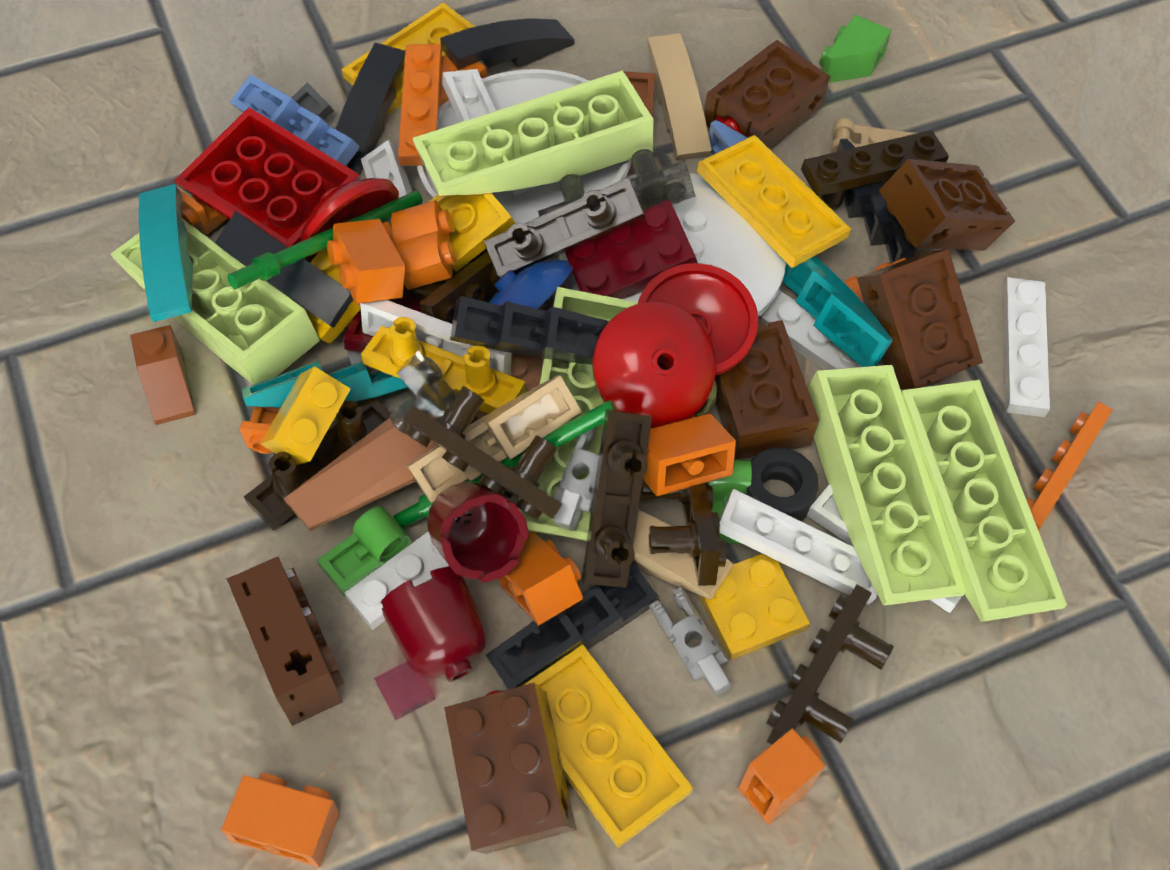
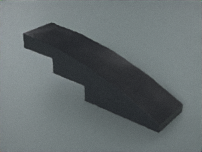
M527 18L471 27L441 37L440 44L442 51L459 70L481 60L488 68L508 60H512L519 67L574 45V38L557 19Z
M374 43L361 67L335 128L337 131L353 139L360 146L346 165V167L359 175L363 170L361 159L374 150L384 132L383 119L396 97L395 85L404 70L405 50L379 43Z
M840 139L837 152L856 147L848 139ZM881 181L848 189L844 196L848 217H863L871 246L885 245L890 263L903 258L909 259L914 257L917 249L905 238L904 229L897 218L888 211L886 207L887 202L879 191L885 183Z
M235 211L215 241L216 245L244 266L252 264L253 258L264 253L271 252L275 254L288 248L280 240L268 234L237 211ZM305 258L282 268L280 274L265 280L333 328L353 300L349 289H344L338 281Z
M460 296L455 304L450 340L525 356L592 365L596 341L609 321L556 307H551L544 311L508 301L500 306Z
M635 564L630 566L627 588L593 585L582 593L583 599L539 626L534 621L487 653L485 656L506 687L512 689L523 686L582 644L588 650L649 610L651 603L656 600L660 602L659 596Z

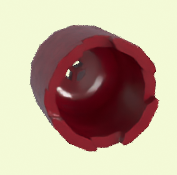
M461 482L449 486L437 495L429 509L427 527L431 542L457 575H462L469 579H479L481 582H489L504 577L520 562L518 556L524 547V541L528 540V527L525 516L516 504L481 483Z
M450 566L430 571L433 579L414 587L411 580L404 582L381 600L383 606L381 609L410 668L423 678L438 679L446 676L448 682H453L473 671L471 663L477 660L484 651L488 636L464 577L457 575Z

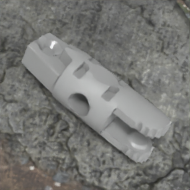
M595 428L578 436L554 496V499L562 503L554 517V522L557 526L570 531H574L582 510L589 513L592 508L599 453L596 455L589 452L588 449L594 438ZM589 473L585 479H578L581 474Z
M680 586L673 590V594L675 595L674 599L677 605L686 614V618L674 625L669 618L666 608L658 600L651 603L649 608L669 641L679 653L693 680L696 682L704 677L715 696L718 697L731 689L730 681L721 668L722 665L728 662V659L707 629L687 593ZM693 639L702 641L697 647L687 646L688 642Z

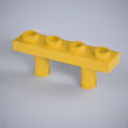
M408 317L395 319L393 321L394 326L391 325L390 328L381 326L361 353L364 365L452 400L455 399L464 386L484 399L479 411L487 414L526 392L525 381L490 368V352L487 348L479 345L472 346L467 350V354L461 357L417 339L416 323Z

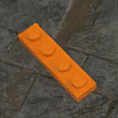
M441 44L406 45L398 146L400 166L424 165L413 143V138L438 130L443 57Z
M1099 401L1090 414L1082 411L1070 428L1069 432L1076 436L1072 442L1064 439L1051 460L1058 463L1054 471L1046 468L1033 487L1034 490L1040 492L1036 500L1026 499L1038 531L1113 411L1112 408Z

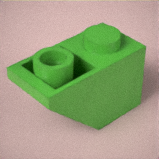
M858 15L852 18L847 27L842 25L837 32L834 45L832 47L827 46L824 49L819 61V65L823 66L822 71L830 76L829 83L871 76L885 56L892 30Z

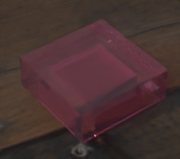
M407 662L374 678L395 721L435 700L434 693L426 678L416 674Z

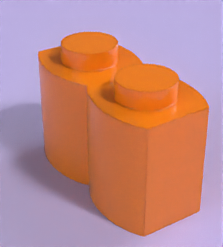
M433 200L392 213V235L394 245L406 265L404 286L407 290L452 278V264L457 263V256L454 246L450 241V233L454 232V225L449 211L442 210L437 201Z

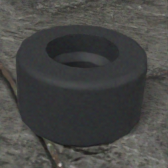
M773 447L759 452L750 460L752 480L751 486L747 487V495L799 521H803L807 517L819 489L818 474L813 464L801 453L789 448ZM769 480H781L791 486L795 493L789 497H778L767 491L763 483Z

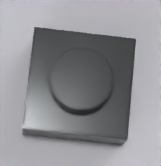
M308 82L291 97L301 107L323 120L334 111Z

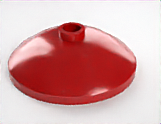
M368 178L352 181L338 188L335 187L328 190L312 210L302 230L300 242L333 228V225L336 223H344L399 198L397 187L388 179ZM319 252L306 257V259L311 262Z
M688 263L671 267L654 277L644 288L638 300V304L645 302L671 304L692 315L705 329L712 342L716 358V375L727 372L739 364L750 351L757 334L758 312L751 293L733 274L713 265ZM660 355L657 360L658 365L666 370L669 366V361L666 356Z
M645 302L624 309L605 325L594 347L592 370L596 388L604 403L612 400L617 410L650 414L652 416V429L687 420L699 411L708 399L714 385L716 358L708 334L692 315L671 304ZM660 355L666 356L669 361V366L666 370L661 369L658 365L657 360Z

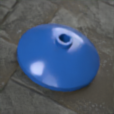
M557 259L535 263L524 268L518 274H515L510 269L494 284L498 292L493 296L490 303L501 306L508 301L538 309L557 290V287H560L572 272L573 266L568 260Z

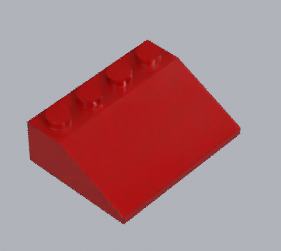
M248 107L174 180V183L230 220L235 211H237L268 234L290 247L300 242L302 230L312 210L320 202L324 193L346 183L361 180V178L355 171Z

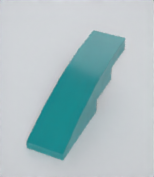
M176 184L139 193L140 251L149 315L153 322L192 312L193 263L187 254V228L181 218L182 195Z
M816 256L794 268L786 264L782 282L799 295L795 302L816 319L813 326L861 367L877 366L893 339L861 299Z
M319 361L241 389L246 406L281 408L300 373L314 366L323 371ZM362 361L328 374L350 388L344 401L374 398L414 385L382 371L369 375Z

